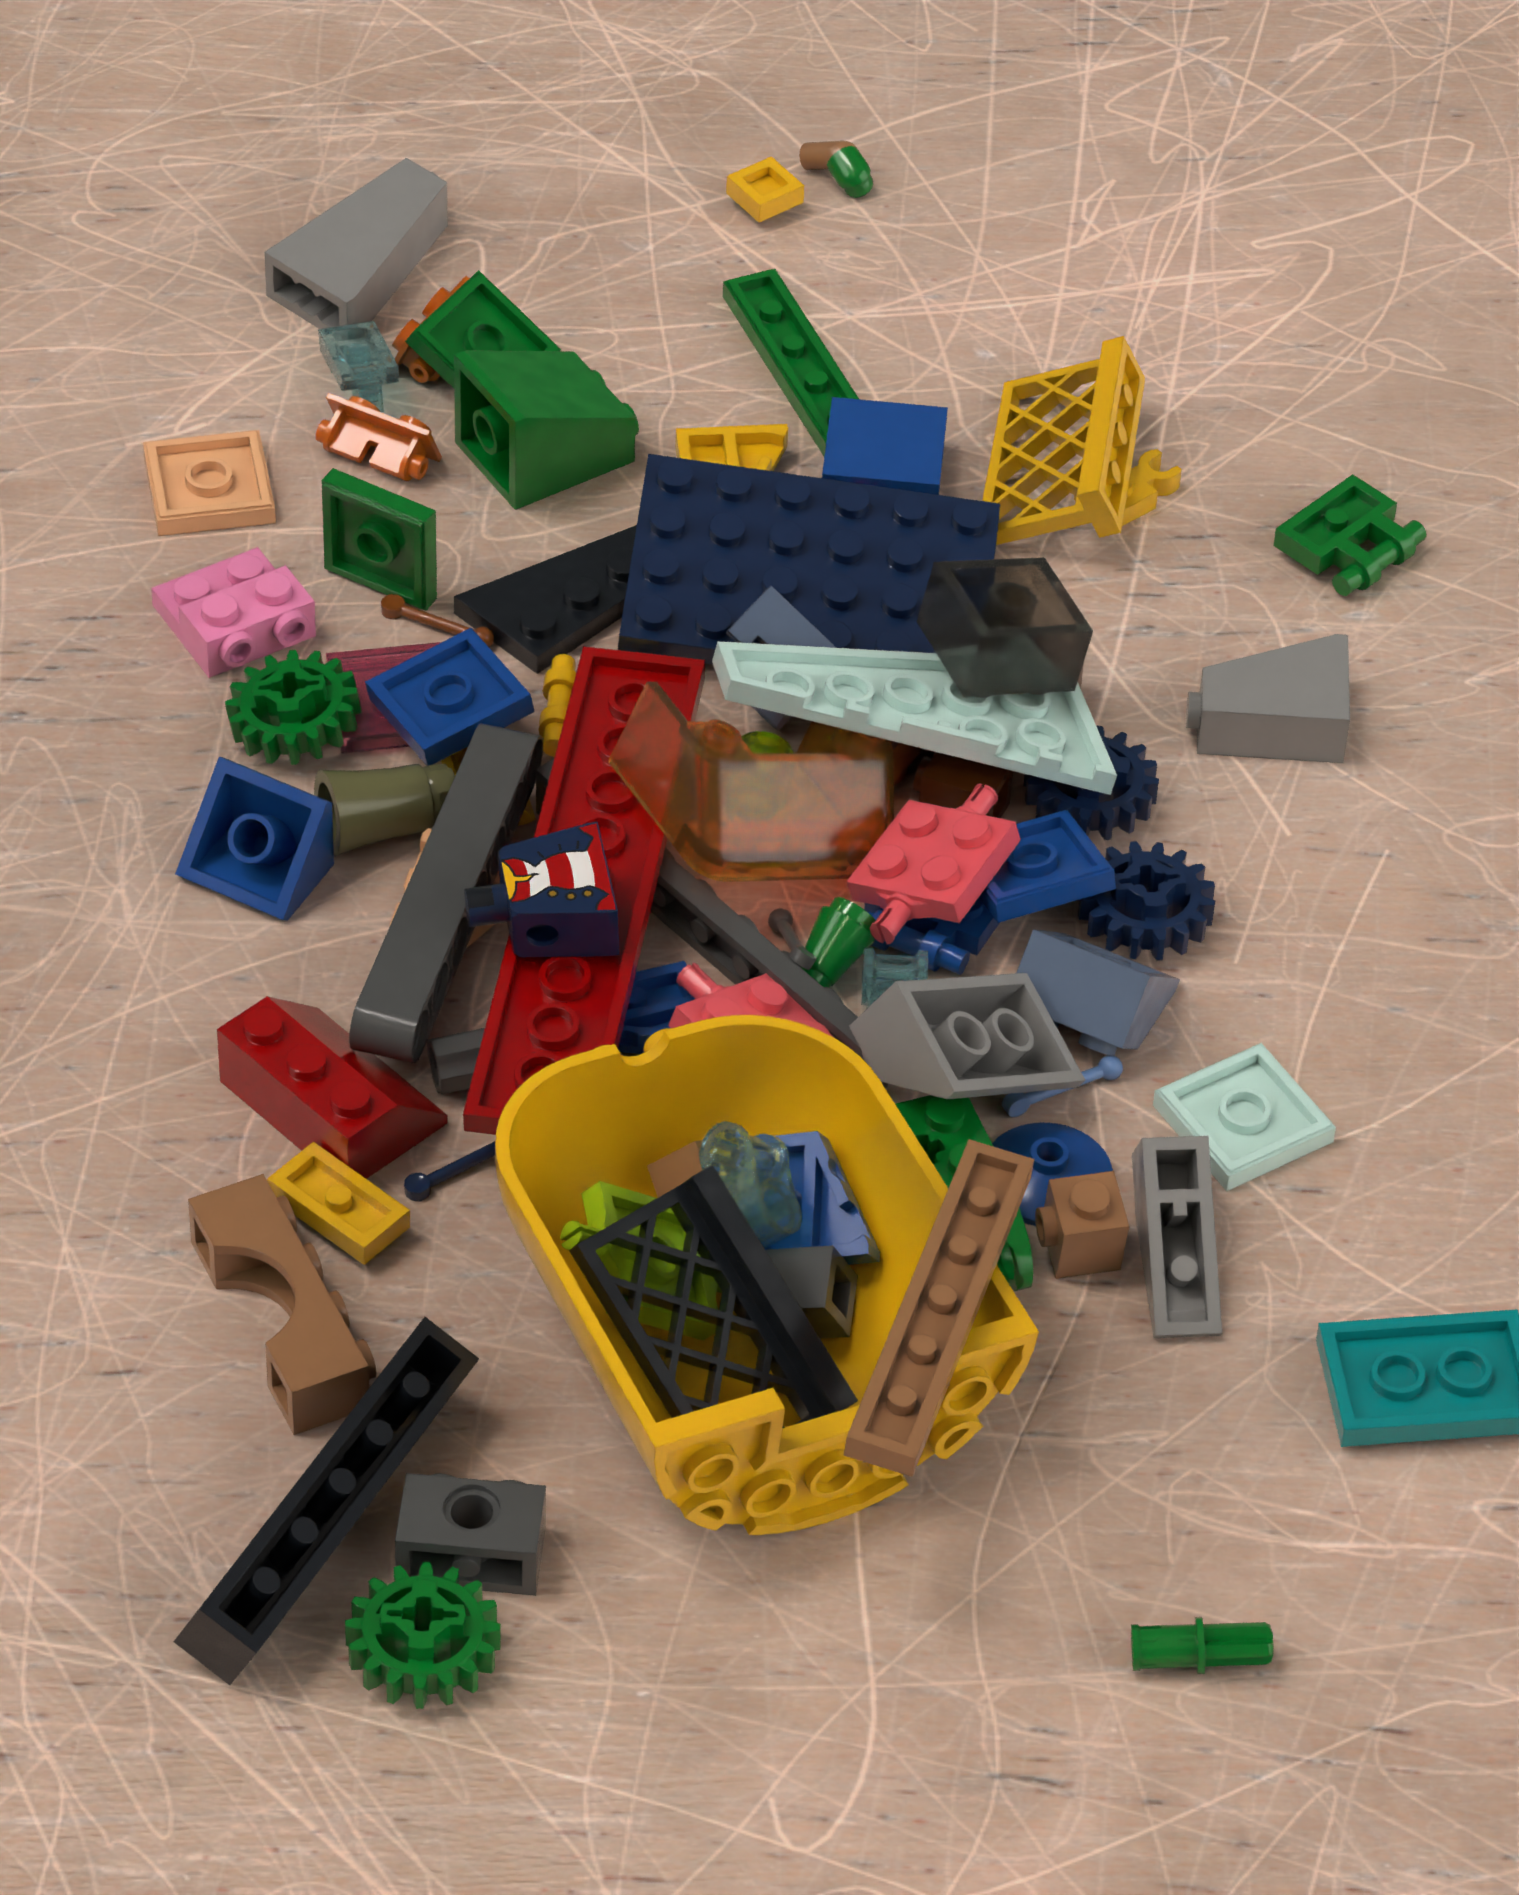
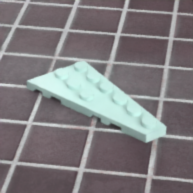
M717 641L712 663L725 700L1111 795L1117 774L1069 660Z

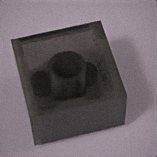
M1045 557L934 562L917 618V624L963 697L985 698L991 695L1025 693L1041 695L1047 692L1075 691L1093 634L1089 623Z

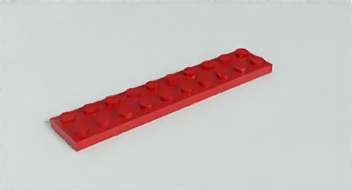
M583 646L534 838L586 823L598 822L618 909L620 955L519 957L513 953L510 935L508 936L463 1111L464 1131L496 1135L499 1118L505 1105L513 1093L533 1074L561 1059L593 1050L602 1045L615 1044L617 1048L619 1047L705 681V660Z

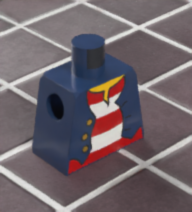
M598 822L586 823L505 845L498 851L500 884L464 889L469 926L476 927L507 922L513 953L519 957L620 955L618 909Z

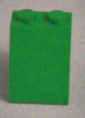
M464 350L454 354L455 443L515 510L635 462V436L639 432V424L633 409L627 403H621L608 389L601 374L596 370H591L575 352Z

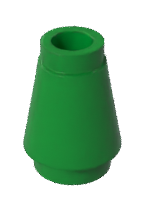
M835 897L829 907H821L805 946V949L811 952L817 960L810 970L801 968L821 986L830 988L875 942L874 937L870 933V926L876 920L857 904L841 897Z

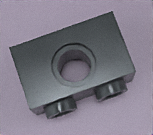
M406 1473L395 1538L396 1566L401 1565L409 1577L419 1576V1569L423 1562L431 1563L433 1576L443 1577L453 1566L459 1569V1585L462 1587L470 1582L479 1580L482 1583V1591L536 1596L546 1529V1486L525 1484L517 1480L489 1481L456 1478L441 1473L432 1475Z

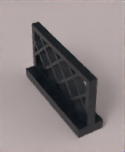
M713 1165L569 1250L671 1418L717 1405L722 1375L753 1384L751 1394L774 1388L778 1393L785 1394L801 1419L795 1424L844 1410L858 1401ZM671 1208L686 1232L683 1251L652 1241L656 1216ZM640 1226L639 1237L628 1234V1232ZM610 1243L636 1252L631 1282L611 1276L596 1251ZM649 1256L680 1266L675 1296L644 1286ZM694 1271L712 1276L722 1291L719 1310L689 1301ZM641 1301L672 1311L667 1341L648 1336L638 1321ZM686 1316L716 1325L711 1355L681 1346ZM730 1330L748 1335L758 1349L755 1369L725 1360ZM678 1361L709 1370L704 1401L682 1393L675 1381Z

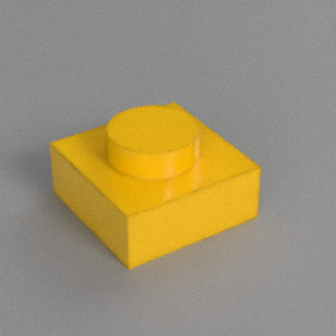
M772 156L727 176L726 194L758 222H762L804 203V185Z

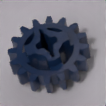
M1097 725L1099 734L1117 774L1111 795L1024 774L1023 786L1026 787V805H1037L1035 818L1068 810L1087 836H1089L1090 831H1099L1104 840H1111L1114 827L1118 826L1121 830L1130 834L1134 832L1135 819L1147 821L1150 818L1151 805L1156 804L1159 779L1156 778L1157 763L1155 760H1145L1146 747L1143 744L1129 748L1126 746V733L1120 732L1113 739L1104 737L1105 731L1103 726Z
M1131 841L1129 853L1122 854L1111 846L1106 848L1105 859L1114 869L1116 889L1079 899L1078 918L1079 920L1088 921L1087 934L1090 938L1104 934L1107 936L1105 949L1110 952L1117 949L1120 945L1129 947L1130 959L1135 960L1140 955L1141 950H1150L1156 961L1163 960L1164 948L1168 947L1183 955L1187 953L1188 940L1201 943L1205 938L1206 926H1212L1216 902L1213 900L1214 881L1204 880L1205 866L1202 863L1189 867L1185 865L1187 852L1184 850L1168 856L1164 854L1163 843L1156 842L1151 852L1142 851L1137 841Z

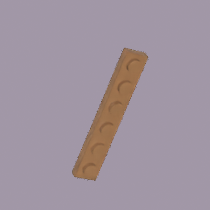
M970 1139L968 1140L848 1432L844 1456L913 1477L1031 1179L1035 1159Z

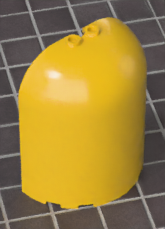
M730 1015L700 1020L675 1028L661 1029L646 1040L643 1048L644 1053L638 1056L627 1057L621 1055L615 1044L602 1045L593 1050L552 1063L527 1079L513 1093L505 1105L496 1130L495 1163L502 1201L516 1234L665 1499H669L679 1507L685 1519L701 1527L716 1531L725 1523L742 1524L749 1535H765L806 1529L834 1521L876 1504L909 1486L904 1474L844 1456L848 1432L942 1206L948 1187L872 1068L857 1053L836 1038L805 1024L771 1016ZM812 1131L820 1132L829 1139L880 1251V1262L850 1265L858 1275L850 1337L821 1338L822 1343L858 1401L844 1410L795 1424L801 1419L785 1394L776 1392L774 1388L751 1394L753 1384L722 1375L717 1405L671 1418L609 1315L606 1314V1310L569 1250L562 1247V1243L566 1241L560 1240L564 1225L573 1220L588 1226L581 1193L599 1181L658 1198L647 1165L694 1141L736 1137L754 1186L757 1137ZM751 1217V1218L747 1219V1221H748V1223L750 1224V1226H751V1228H752V1217ZM997 1265L917 1466L934 1454L941 1459L947 1460L965 1445L983 1427L977 1416L995 1397L998 1391L1000 1394L1010 1395L1024 1373L1034 1351L1039 1331ZM716 1292V1302L719 1310L722 1293ZM640 1323L648 1336L667 1341L669 1331ZM730 1330L725 1360L755 1369L758 1349L748 1335ZM715 1334L704 1341L683 1335L681 1346L711 1355ZM678 1361L675 1381L684 1395L704 1401L709 1370Z

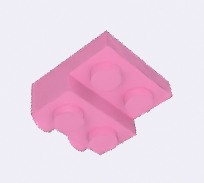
M258 547L151 588L153 607L208 678L243 666L246 663L316 636L315 601L286 565L275 569Z

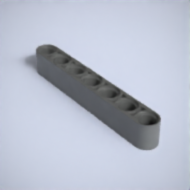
M483 723L477 726L356 1003L349 1032V1044L352 1050L410 1063H416L419 1060L475 928L469 926L464 889L493 885L499 871L498 851L503 846L511 843L536 783V769L541 766L543 756V737L541 735Z

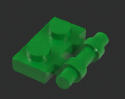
M1352 474L1278 526L1275 530L1273 546L1317 575L1333 564L1340 568L1342 571L1333 577L1332 584L1336 592L1342 596H1347L1356 589L1366 590L1381 578V571L1390 564L1400 565L1413 556L1416 546L1426 539L1427 534L1424 526L1416 520L1410 521L1403 527L1395 523L1397 502ZM1366 540H1370L1377 546L1367 552L1359 545Z

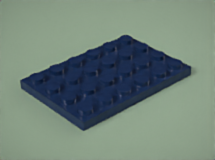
M648 454L619 633L618 650L705 660L706 664H713L712 659L717 641L734 642L725 632L768 587L772 586L836 648L984 656L1000 504ZM754 639V641L752 642L756 644H761L756 639Z

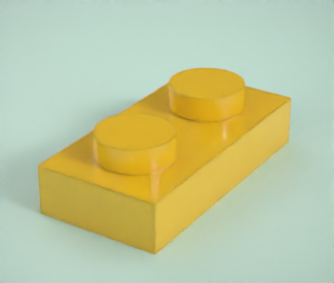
M312 1142L267 1178L276 1198L284 1195L288 1199L296 1217L363 1265L368 1263L410 1228V1210L315 1142Z

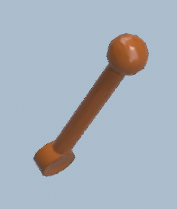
M389 594L381 600V613L388 619H397L403 616L453 635H457L470 628L405 605L403 597L396 594ZM487 627L473 629L489 648L493 645L494 635L492 630Z

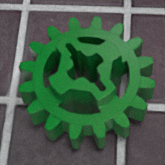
M289 650L286 660L280 662L273 656L268 655L265 657L266 668L258 670L248 666L244 669L247 683L232 682L230 685L232 699L225 701V707L233 740L235 743L243 742L245 752L249 756L264 750L266 763L273 764L280 755H288L291 765H296L299 763L301 754L310 752L318 760L323 758L322 746L328 743L331 746L340 748L344 745L341 731L354 732L358 728L355 715L362 713V707L354 674L352 671L343 672L341 660L338 658L323 664L320 651L312 652L306 660L299 659L296 650Z
M423 1562L419 1569V1576L409 1577L406 1570L399 1565L394 1567V1582L387 1585L382 1580L373 1577L368 1581L369 1598L354 1596L351 1601L352 1619L345 1620L346 1646H348L349 1666L351 1670H363V1687L368 1691L377 1688L381 1684H385L388 1703L394 1704L401 1698L403 1693L413 1694V1702L416 1709H423L427 1702V1696L438 1694L440 1700L447 1706L453 1704L454 1687L459 1685L464 1690L474 1693L478 1690V1672L492 1674L495 1669V1651L501 1648V1624L497 1623V1604L495 1600H483L482 1583L479 1580L470 1582L463 1587L459 1585L458 1568L452 1566L443 1577L433 1576L431 1563Z

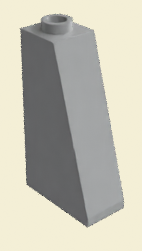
M405 158L265 251L266 296L347 347L357 341L448 226L447 182L435 173Z

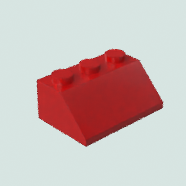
M266 996L217 1029L220 1082L301 1151L312 1142H315L366 1179L448 1124V1115L376 1055L352 1050L349 1044V1033L318 1007Z

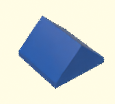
M219 757L175 875L281 920L288 921L334 865L332 802L224 757Z

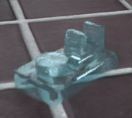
M369 321L318 329L320 351L341 391L351 390L352 396L366 399L374 404L380 412H384L382 385L399 382V369L376 323Z

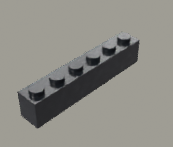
M424 1317L173 1642L228 1685H231L263 1646L472 1370L479 1358L427 1317Z

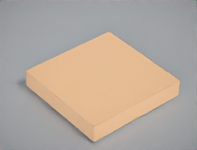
M259 430L143 442L144 462L158 536L276 523L275 504Z

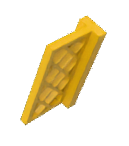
M1124 336L1103 341L1100 359L1004 382L982 501L1000 504L999 520L1015 506L1023 510L1013 519L998 523L996 545L1092 523L1099 538L1121 533L1145 384V376ZM1096 381L1079 397L1071 394L1082 384ZM1043 394L1027 409L1022 410L1019 408L1021 399ZM1058 404L1066 407L1048 423L1041 420ZM1082 416L1089 419L1072 435L1065 433ZM1029 429L1036 432L1019 448L1012 446ZM1052 442L1059 444L1042 461L1034 458ZM1076 454L1083 457L1067 473L1063 474L1057 471ZM1022 467L1029 470L1027 474L1011 487L1005 485V482ZM1046 480L1053 483L1035 500L1027 497ZM1069 493L1076 496L1075 505L1051 510Z

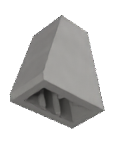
M1334 634L1203 667L1200 692H1188L1186 728L1197 729V754L1343 763L1350 724L1348 635Z

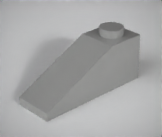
M1209 1137L1142 1138L1132 1153L1136 1224L1153 1337L1221 1336L1222 1321Z

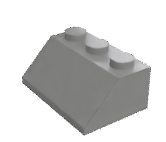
M1027 973L895 981L849 1025L862 1050L865 1062L872 1068L881 1082L944 1099L1078 1088L1086 1081Z

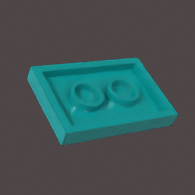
M1518 1309L1318 1324L1316 1343L1341 1447L1519 1434Z

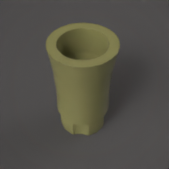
M412 764L393 768L357 771L319 770L315 777L314 795L332 802L334 857L368 844L399 836L422 833L428 828L432 829L455 778L452 768H448L446 764H434L422 767L420 764Z

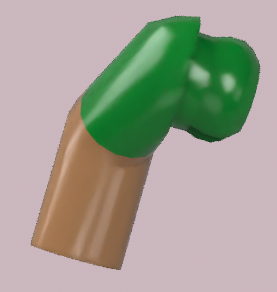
M841 140L807 142L801 146L799 157L801 165L805 170L828 169L838 185L844 188L846 194L850 197H863L872 189L873 178L870 175V167L853 143Z

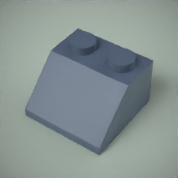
M1033 929L1016 972L1028 974L1057 1029L1059 1024H1063L1082 1032L1078 1041L1079 1044L1109 1056L1115 1055L1118 1047L1138 1050L1176 992L1180 981L1176 977L1066 933Z

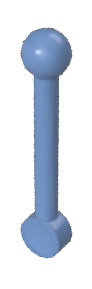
M1106 1055L1099 1061L1098 1066L1081 1072L1086 1081L1080 1086L1100 1078L1106 1080L1117 1079L1123 1071L1121 1060L1114 1055ZM1074 1088L1007 1094L1002 1101V1107L1010 1117H1018L1024 1114L1030 1105Z

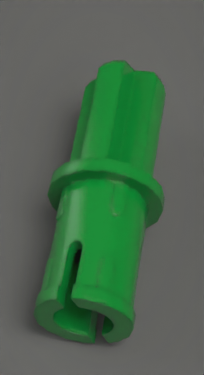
M1195 1617V1624L1152 1626L1131 1624L1133 1671L1153 1668L1196 1667L1197 1674H1205V1667L1267 1665L1272 1662L1273 1632L1270 1624L1266 1622L1203 1624L1202 1617Z

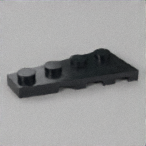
M637 525L455 595L454 614L474 629L487 627L492 630L496 645L538 674L551 665L552 659L556 655L570 653L622 618Z

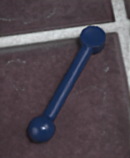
M495 1141L428 1175L423 1173L410 1174L404 1180L406 1197L412 1201L425 1200L431 1194V1187L495 1156Z

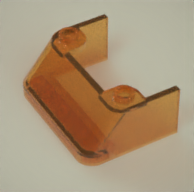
M657 682L646 683L608 760L685 862L699 874L716 881L849 879L894 820L893 747L888 740L812 721L796 753H753L742 740L740 732L725 721L712 719L708 722L687 721Z

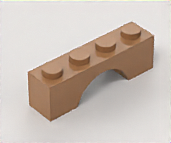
M264 1174L189 1198L191 1243L215 1288L256 1292L278 1303L290 1316L285 1326L265 1343L267 1386L293 1435L347 1417L369 1389V1380L377 1376L375 1361L367 1342L364 1339L355 1341L349 1331L350 1321L348 1312L337 1290L327 1291L323 1283L322 1265L314 1246L310 1242L302 1245L296 1234V1218L288 1199L284 1195L276 1198Z

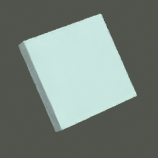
M1262 1043L1163 1086L1154 1092V1108L1179 1137H1209L1211 1174L1226 1191L1334 1142L1336 1131L1334 1124Z

